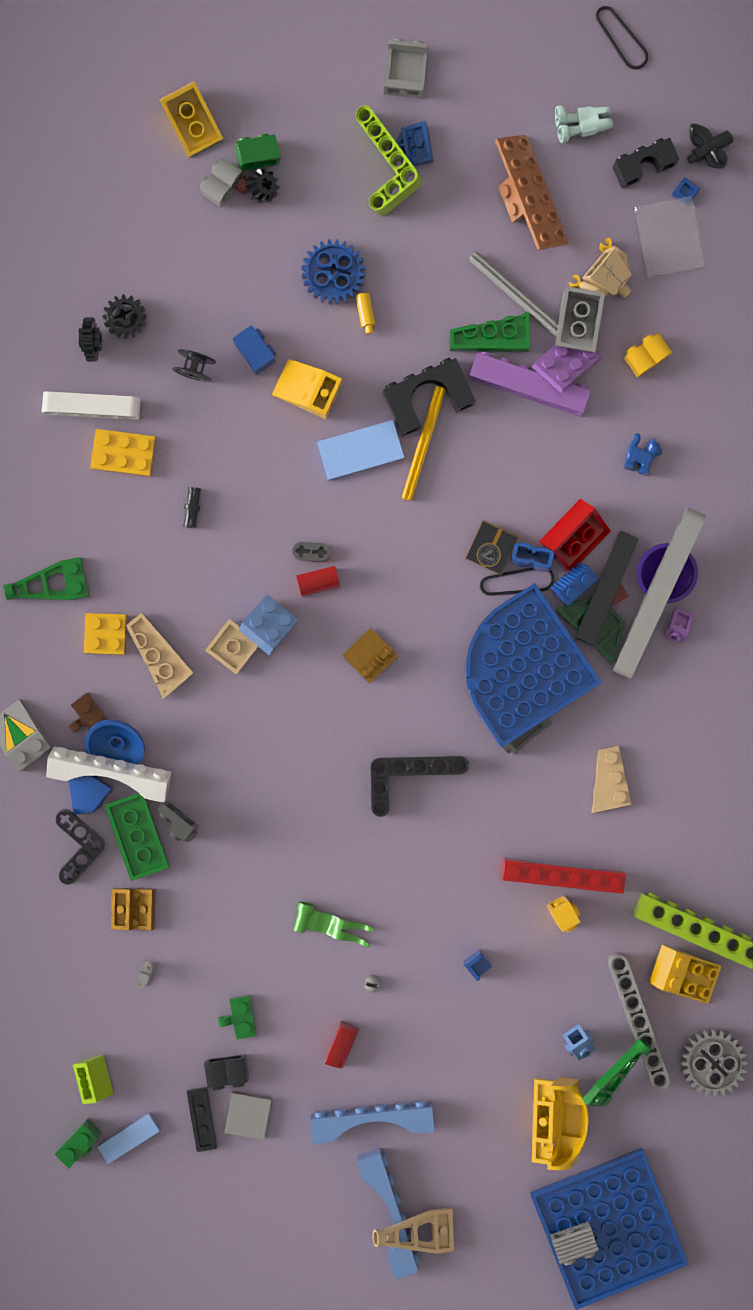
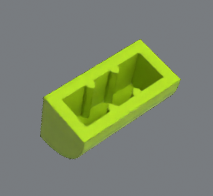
M104 1055L91 1057L73 1064L83 1104L97 1103L114 1094Z

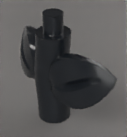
M696 123L691 124L690 139L697 148L692 150V154L687 157L689 164L695 161L699 163L705 159L706 164L712 168H724L727 165L728 157L721 148L733 143L731 133L726 130L716 136H712L708 128Z

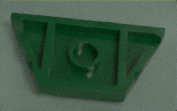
M592 596L573 602L570 606L559 607L556 611L577 631ZM611 607L593 647L608 662L613 663L626 621Z

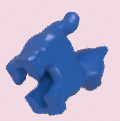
M636 433L634 440L629 445L624 468L633 471L634 464L639 465L637 473L646 476L649 474V467L653 459L661 455L663 449L655 441V438L647 444L646 451L637 447L641 436L639 433Z

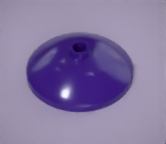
M669 543L653 546L644 553L638 563L637 580L645 594L650 587ZM691 553L684 564L667 603H674L684 599L692 592L696 585L698 567Z

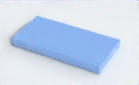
M393 420L317 442L328 481L404 459Z

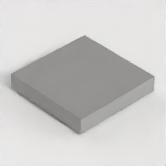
M232 1091L224 1133L264 1140L272 1098Z

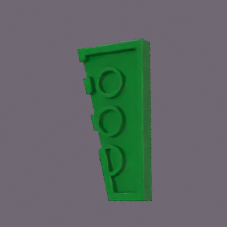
M529 312L514 317L513 315L507 316L505 319L497 321H486L479 325L472 324L450 329V351L529 352L530 350Z

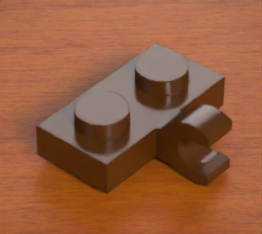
M88 693L71 704L80 717L69 725L72 732H77L85 725L90 729L94 724L108 720Z

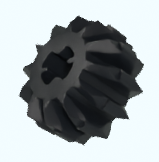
M257 168L247 176L249 181L245 185L249 189L246 193H252L251 200L257 199L258 203H267L278 195L275 191L280 188L275 183L278 178H273L274 172H268L267 168Z

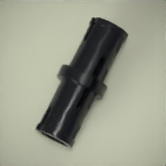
M188 487L187 504L184 505L186 513L183 527L189 528L191 520L190 527L196 528L197 512L200 511L198 504L201 488L195 487V495L193 496L194 487Z

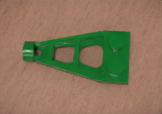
M81 557L59 561L15 583L4 585V594L7 600L16 598L75 600L90 597ZM62 573L66 588L63 591L51 590L48 585L49 577ZM41 579L44 591L30 593L28 584Z
M639 1038L582 1098L585 1104L599 1107L608 1105L612 1100L611 1096L642 1054L647 1056L652 1050L651 1046Z

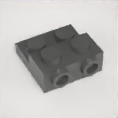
M168 801L163 802L157 809L161 812L159 816L167 822H173L168 828L171 831L170 835L177 841L182 840L187 843L192 841L198 833L196 828L199 825Z

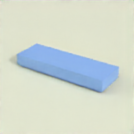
M149 1112L99 1144L97 1148L107 1164L158 1133L160 1128Z

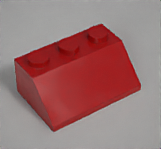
M579 499L539 542L543 548L554 552L553 559L568 572L574 565H577V562H582L611 530L593 506Z

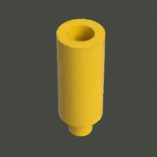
M361 293L355 296L361 327L365 328L366 334L374 333L373 326L376 324L370 293Z

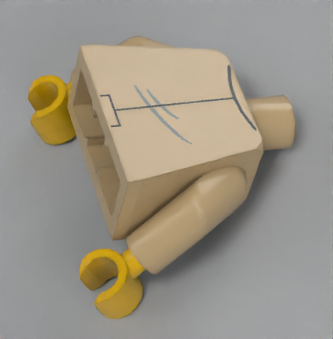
M605 238V243L608 246L600 243L599 249L603 254L582 278L584 281H580L578 275H573L572 278L577 280L578 283L572 284L569 282V286L605 293V297L615 296L618 293L622 298H625L632 291L626 284L632 275L629 270L628 257L616 245L612 246L611 238Z

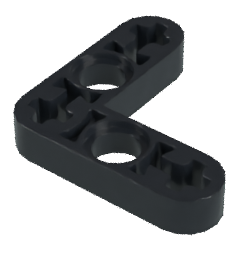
M62 809L56 815V824L81 845L59 872V880L63 884L70 885L102 853L105 842L98 833L71 810ZM68 814V820L72 824L74 823V820L77 821V823L73 825L71 830L68 829L70 827V824L68 822H61V815L66 816ZM77 827L85 828V836H76L75 829ZM90 833L93 835L90 837V839L93 842H100L99 849H92V843L89 840H87V843L83 842L88 838ZM85 855L88 862L85 865H79L76 862L77 856ZM73 863L75 868H77L72 872L73 878L68 877L65 879L64 871L69 872L73 867L70 864Z

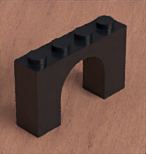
M446 358L440 362V365L434 368L433 366H428L422 369V373L416 376L410 374L404 377V381L400 383L392 382L385 386L386 389L383 390V395L402 437L421 428L411 403V397L414 391L424 384H436L445 388L456 413L475 405L476 400L457 358L452 360L451 358Z

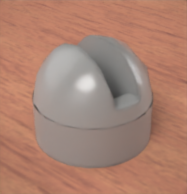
M375 975L366 977L364 981L365 989L369 992H376L380 988L379 978ZM367 982L377 984V987L369 986Z

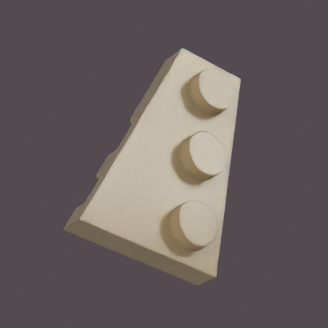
M619 746L599 749L591 813L632 805Z

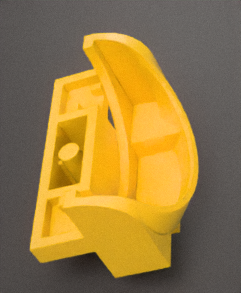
M560 1077L557 1080L534 1079L532 1162L547 1164L548 1170L571 1169L578 1162V1156L586 1141L589 1115L587 1105L582 1100L580 1079Z

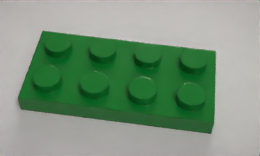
M137 793L105 805L131 881L170 867L147 799Z

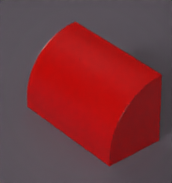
M335 566L296 575L302 597L340 587Z
M342 1021L340 1022L325 1058L326 1065L344 1068L359 1028Z

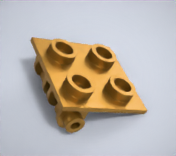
M372 628L365 632L342 655L369 684L398 657L394 650Z

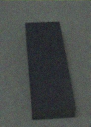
M202 1087L187 1090L197 1152L217 1149L208 1088Z

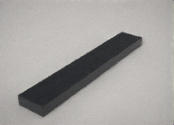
M623 531L618 533L576 632L575 639L594 646L637 545L638 538Z

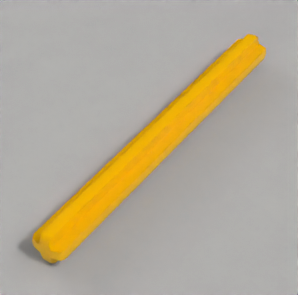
M440 386L435 387L402 494V498L408 501L413 499L446 389Z

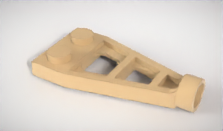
M450 1207L431 1209L387 1228L373 1230V1243L375 1247L388 1246L434 1254L454 1251L453 1209ZM430 1222L432 1240L430 1242L420 1241L418 1239V1227ZM410 1227L411 1241L400 1242L399 1231Z

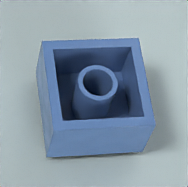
M267 594L241 623L239 631L270 656L293 630L298 619Z

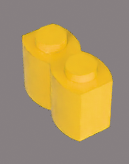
M652 333L642 340V345L638 347L634 345L626 351L627 355L624 360L637 378L672 353L659 333L654 336Z

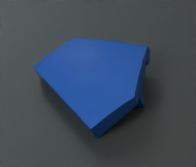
M423 121L406 126V128L402 127L396 143L413 166L434 162L427 123Z
M96 775L81 776L68 780L73 813H90L100 809L104 799L111 793L113 787L109 784L106 785Z

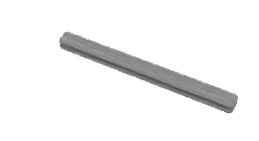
M474 252L470 256L469 261L525 311L529 312L549 332L557 336L558 323L478 252Z

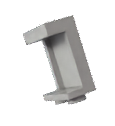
M389 40L384 80L385 95L423 99L428 44H424L422 41Z

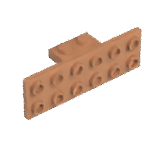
M527 135L498 138L495 142L509 175L498 188L511 222H518L525 217L538 250L567 245L566 234Z

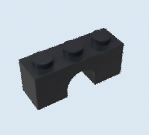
M660 138L654 141L651 146H641L632 154L627 155L625 153L616 158L612 168L623 189L641 180L643 173L640 164L651 163L657 173H661L675 167L679 161V156L671 138L665 140Z

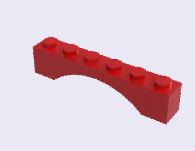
M503 858L501 879L503 881L624 894L626 873L615 870L568 867Z

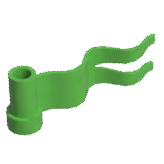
M299 901L297 907L298 915L293 930L300 933H305L306 929L322 932L338 940L352 941L369 947L370 943L356 935L341 930L361 929L373 932V927L360 922L346 921L329 913L316 911L313 904Z

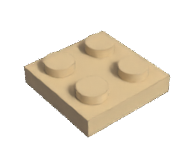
M228 619L205 651L237 675L257 650L258 646L239 631L240 626Z

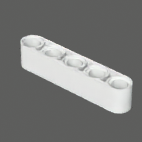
M43 392L42 413L61 416L137 420L140 417L141 399L133 396Z

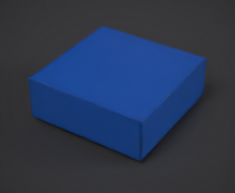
M684 177L673 191L672 196L688 206L700 188Z

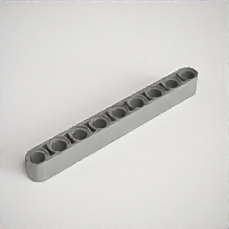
M688 507L684 511L613 664V672L629 679L633 676L704 524L706 515Z

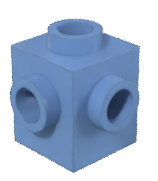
M579 1024L562 1035L568 1043L565 1045V1048L571 1056L575 1054L579 1061L589 1057L596 1050L592 1044L595 1041L588 1030L584 1032Z

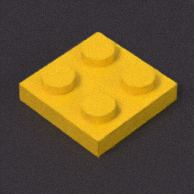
M86 613L84 653L125 655L127 615Z

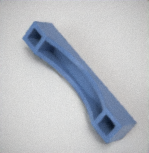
M418 1100L415 1104L398 1102L395 1106L378 1104L375 1108L358 1106L355 1110L348 1111L346 1108L335 1109V1112L328 1113L326 1110L315 1111V1114H311L310 1119L313 1144L334 1142L348 1129L368 1122L397 1124L414 1134L435 1132L432 1103L427 1102V1100Z
M379 1148L358 1155L357 1163L363 1181L381 1195L392 1215L393 1224L406 1220L405 1212L401 1213L399 1205H402L399 1193H395L393 1189L395 1185L393 1174H388L386 1166H389L386 1153L382 1154ZM406 1228L400 1230L399 1241L410 1242L411 1231L407 1232ZM390 1247L389 1262L395 1280L418 1272V1264L421 1262L417 1251Z

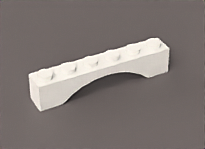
M53 747L47 760L46 777L62 781H68L81 776L96 775L108 777L127 784L145 799L165 802L169 792L172 772L146 767L141 764L128 763L123 760L105 758L104 756L91 755L81 751L68 750L63 747Z

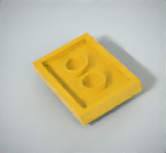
M96 429L90 468L151 477L156 437Z

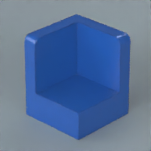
M480 950L464 961L465 967L476 981H479L480 976L492 967Z

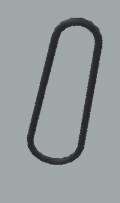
M600 7L596 12V19L624 63L632 69L642 68L648 60V53L645 47L611 7ZM601 10H610L644 51L645 60L641 65L633 66L627 62L599 18Z
M531 567V568H526V569H521V570H516V571L505 572V573H502V575H500V574H495V575L486 576V577H484V578L481 580V582H480V589H481V591H482L484 594H486V595H503V594H516V593H520V592L523 591V590L503 591V592H491V593H490V592H486V591L483 589V583H484L485 580L490 579V578H495V577H500V576H505V575H511V574H516V573L531 571V570H535V569H533V568ZM551 570L548 571L551 575L550 584L545 588L539 589L540 591L548 590L552 586L554 575Z

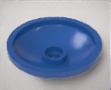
M100 721L89 729L85 737V750L87 754L123 760L137 765L141 763L145 754L143 738L134 727L123 721Z

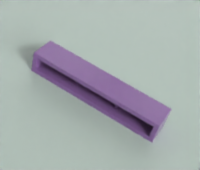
M477 352L469 380L579 417L584 413L591 392L585 385L571 384L565 391L560 393L539 373L531 371V368L526 365L520 364L516 366L511 364L512 362L508 359L500 358L498 360L492 358L493 355L490 353Z

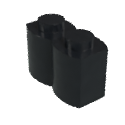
M246 1055L213 1058L204 1062L207 1088L221 1090L225 1088V1085H233L234 1088L244 1086L249 1080Z

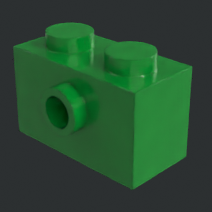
M261 134L256 138L243 137L236 141L235 153L239 168L242 171L279 165L281 155L275 134Z
M87 1118L59 1147L54 1155L69 1169L80 1157L84 1159L92 1151L91 1146L102 1132Z

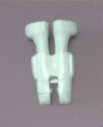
M556 106L555 123L556 127H558L557 134L560 143L568 142L570 137L577 134L581 137H587L613 128L612 119L607 118L611 115L610 107L587 106L577 108L576 113H567L564 106ZM575 122H577V123L579 124V125H577V126H570V127L567 125V124L575 123Z

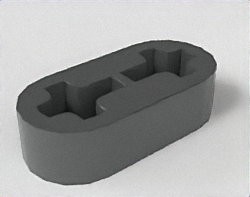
M298 542L292 550L294 557L300 561L325 562L330 557V549L323 543ZM300 546H304V550H310V553H304L303 557H300L296 550H299ZM322 547L327 552V555L319 558V555L313 554V551H319Z

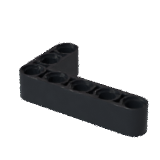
M463 756L383 757L374 759L370 767L372 812L378 817H383L389 812V776L459 775L468 771L469 761ZM459 759L465 762V768L461 771L456 770L454 767L455 762ZM418 760H422L425 763V769L420 772L414 769V764ZM437 760L445 762V768L442 771H437L434 768V763ZM378 761L385 764V770L380 773L374 770V764ZM403 761L405 769L402 772L395 771V762ZM379 781L386 785V789L381 793L374 789L375 783ZM378 802L386 804V810L382 813L375 810V804Z

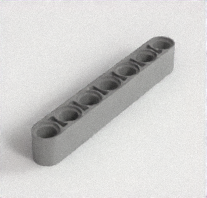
M613 953L608 957V966L634 1040L636 1042L644 1036L650 1037L648 1044L652 1050L647 1056L644 1054L641 1056L647 1077L654 1088L664 1090L669 1086L670 1079L628 960L621 953ZM619 958L622 959V966L615 968L613 965L614 961ZM623 978H629L630 982L626 987H621L620 985ZM635 997L636 1003L633 1006H628V999ZM636 1017H643V1022L640 1025H634ZM656 1055V1061L648 1063L649 1056ZM657 1075H663L661 1082H654Z

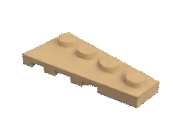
M140 613L126 625L163 699L168 697L194 674L143 613Z

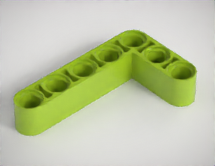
M365 105L357 109L356 119L396 173L392 179L373 193L369 199L370 207L378 215L383 216L415 192L422 184V177L373 110ZM366 115H370L368 120L363 121ZM381 129V133L378 136H374L375 132ZM388 145H393L391 150L385 151ZM404 160L401 166H396L398 161ZM411 175H415L414 180L408 182V178ZM399 188V192L392 195L393 190ZM383 200V205L377 208V203Z

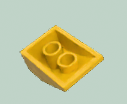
M194 81L159 99L188 157L223 139Z

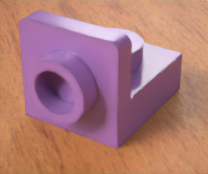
M676 607L664 636L672 641L682 643L689 634L694 614Z

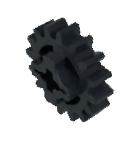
M122 294V299L114 296L115 302L108 301L110 307H104V311L107 313L102 315L103 319L107 320L104 325L106 328H109L108 331L111 334L115 332L117 338L121 334H123L125 339L128 338V334H131L134 338V332L141 333L142 331L139 327L146 326L145 322L142 321V319L147 318L146 314L143 313L145 308L140 306L141 302L139 300L134 302L133 296H130L128 299L125 294ZM123 314H126V320H123ZM123 326L126 327V329H120L118 327Z
M87 317L83 319L82 328L78 330L79 348H81V352H84L87 362H97L99 351H102V332H100V327H97L94 317Z

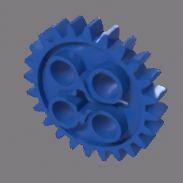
M328 239V245H324L320 241V248L314 245V253L308 251L309 258L303 259L306 265L301 266L302 271L305 272L301 276L302 279H307L303 282L304 286H310L307 289L308 293L314 291V299L321 296V303L325 299H328L329 305H331L332 300H335L336 304L339 305V299L346 303V297L349 296L353 299V291L359 293L358 286L364 285L363 281L360 280L365 278V273L362 272L365 270V265H360L363 263V258H357L359 251L353 253V245L346 248V241L342 245H339L338 239H336L335 244H332L331 240ZM322 258H328L330 262L326 265H323L320 263V260ZM342 260H347L350 263L347 267L339 265ZM332 269H336L335 275H331ZM320 277H325L328 280L325 284L317 282ZM343 279L347 281V284L341 287L337 285V282Z

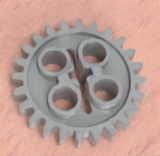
M711 1029L710 1034L703 1030V1036L695 1033V1041L689 1038L691 1046L684 1045L688 1051L687 1053H681L686 1060H682L680 1063L686 1066L681 1071L687 1074L684 1078L686 1081H691L689 1085L692 1088L697 1086L696 1090L699 1093L704 1089L706 1096L711 1091L712 1095L716 1097L718 1091L725 1096V1089L732 1092V1085L739 1087L736 1081L737 1079L744 1080L740 1074L747 1073L742 1066L748 1063L742 1059L747 1055L744 1052H740L743 1046L741 1044L736 1045L738 1042L736 1038L731 1039L729 1033L724 1036L722 1030H719L716 1034L714 1029ZM717 1044V1050L712 1053L709 1052L710 1046ZM701 1050H704L714 1061H716V1063L727 1072V1075L724 1076L701 1053ZM728 1058H731V1059H732L731 1065L728 1066V1067H725V1066H724L725 1060L728 1059ZM698 1059L704 1060L702 1066L695 1067V1062ZM713 1073H718L717 1080L710 1081V1076Z

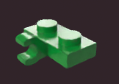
M250 995L230 998L232 1015L219 1017V1028L234 1024L236 1040L257 1036Z

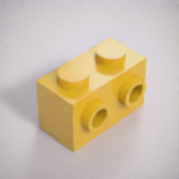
M562 896L546 905L556 925L562 932H570L578 927L577 924L580 923L578 917L581 914L573 902L570 903L566 897Z

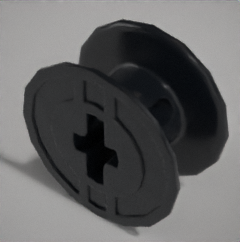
M179 349L177 351L186 360L183 368H172L174 372L193 380L211 382V379L203 374L205 364H216L214 359L191 350ZM188 360H191L190 368L186 367ZM199 363L202 364L200 372L197 371Z

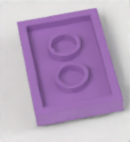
M554 345L534 362L532 368L562 393L601 359L602 355L597 350L593 353Z

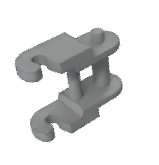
M147 961L142 966L137 981H139V984L136 985L137 988L143 989L148 984L154 969L152 961Z

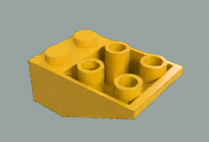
M288 359L272 396L323 419H327L342 386V378L324 370Z
M662 945L649 983L663 991L709 1004L722 966L678 949Z

